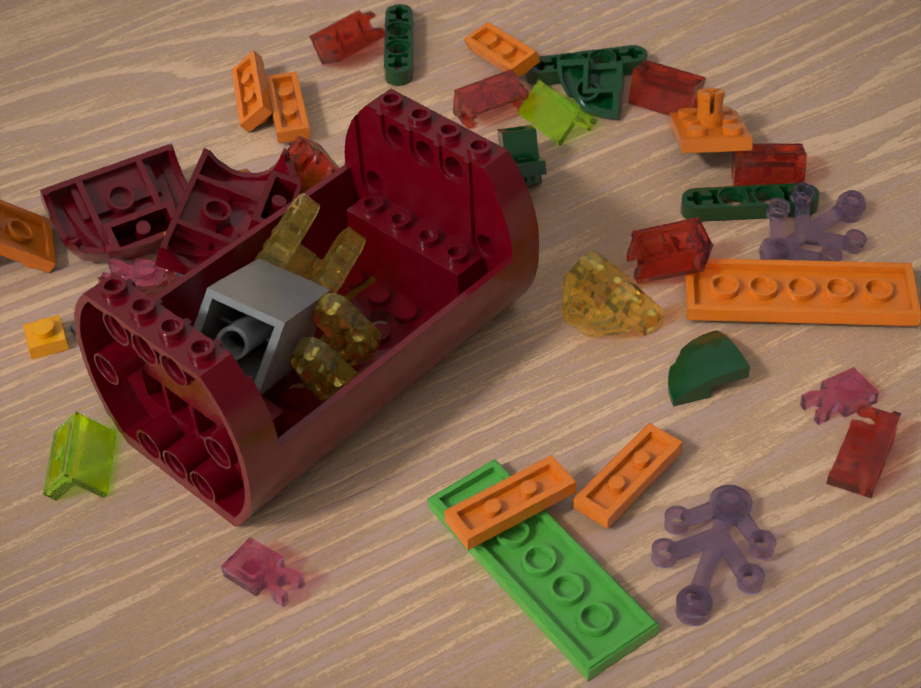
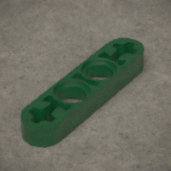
M404 4L392 5L385 12L384 74L386 82L393 86L406 85L413 79V11L411 7Z
M627 45L539 56L541 62L531 68L526 74V80L534 86L561 84L558 76L557 60L589 58L591 64L623 62L625 76L636 75L644 72L647 68V51L641 46Z
M808 183L692 188L682 194L681 214L685 219L693 222L806 217L813 215L817 211L820 192L815 186ZM768 199L775 201L776 203L766 204L760 202L759 200ZM735 201L740 203V205H728L724 202Z

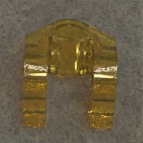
M302 193L290 204L279 224L273 228L270 239L265 241L264 249L258 253L255 259L261 258L277 267L286 269L330 289L331 291L328 299H330L344 283L365 246L366 238L351 227H347L337 236L324 259H319L316 254L300 243L317 216L320 204L305 193Z
M594 250L584 254L563 277L562 316L568 324L587 337L596 338L627 334L632 328L645 336L656 331L664 321V309L637 285L631 283L629 277L599 251ZM599 296L605 302L601 305L595 300V297Z
M336 293L323 294L312 313L313 321L325 334L320 339L305 337L299 340L290 360L304 386L312 390L315 396L324 402L359 375L352 366L374 357L381 341L379 330L349 300Z

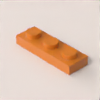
M489 22L464 38L469 50L515 80L527 74L532 67L541 62L535 50Z
M254 50L231 69L240 126L249 133L258 125L264 124L273 113L263 57Z
M297 71L266 76L278 143L310 139V128Z
M648 423L574 497V509L604 528L609 529L682 453L683 442L653 424Z
M550 455L445 510V522L467 550H470L576 493V481Z

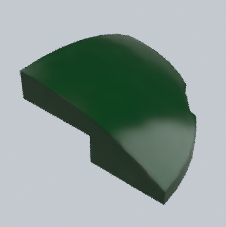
M589 58L557 60L558 76L569 98H573L581 106V109L590 115L602 119L620 120L625 79V66L623 62L591 64Z
M718 330L708 332L693 339L680 350V355L675 363L670 366L668 376V393L673 407L710 398L713 386L749 378L750 366L736 345L725 334Z

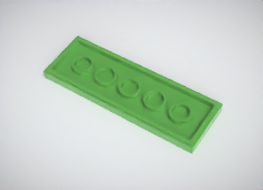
M494 459L427 499L428 508L463 545L446 524L444 511L511 475ZM546 510L468 550L587 681L659 634V624Z

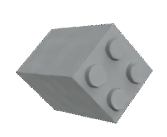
M259 258L207 287L194 328L212 340L216 338L223 343V348L233 355L245 376L252 377L262 395L305 360L331 290Z

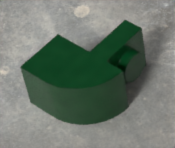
M532 125L497 129L499 146L509 151L526 185L542 183L541 175L547 173L545 160L539 156L536 128Z

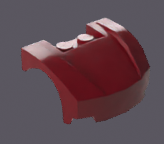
M170 143L41 189L40 196L55 231L72 254L83 261L120 262L148 255L159 249L164 238V232L169 227L188 183L179 165L174 147Z
M204 148L160 244L154 265L185 275L296 199L300 193L301 179L300 176L296 175L294 164L289 160V151L284 148L277 162L269 170L259 173H248L232 169L217 159L211 150Z

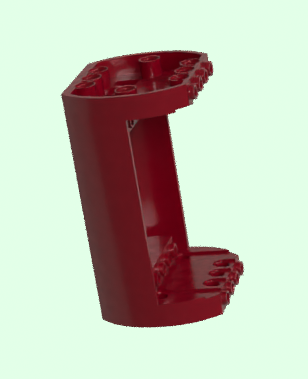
M389 89L363 107L351 120L345 138L344 166L153 297H149L136 288V284L132 279L128 278L125 280L118 274L113 273L79 297L74 311V325L79 348L89 377L101 402L127 443L233 526L244 523L513 304L530 288L536 276L539 262L538 223L525 180L507 149L405 95ZM259 258L331 290L305 360L262 395L252 377L245 376L233 355L223 348V343L217 338L212 340L194 328L207 287ZM376 321L388 322L387 324L378 323L373 325ZM351 341H359V342H361V344H359V345H356V344H350V345H347V346L345 345V344H347L348 342H351ZM324 362H332V363H334V365L331 366V367H330V366H320V367H318L319 364L324 363ZM298 383H303L307 385L304 388L290 389L292 385Z

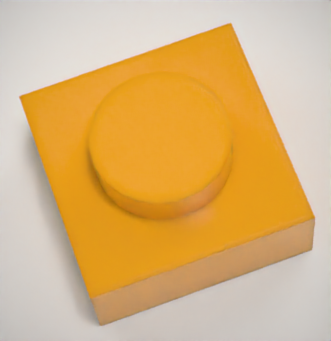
M60 315L23 324L32 360L69 350Z

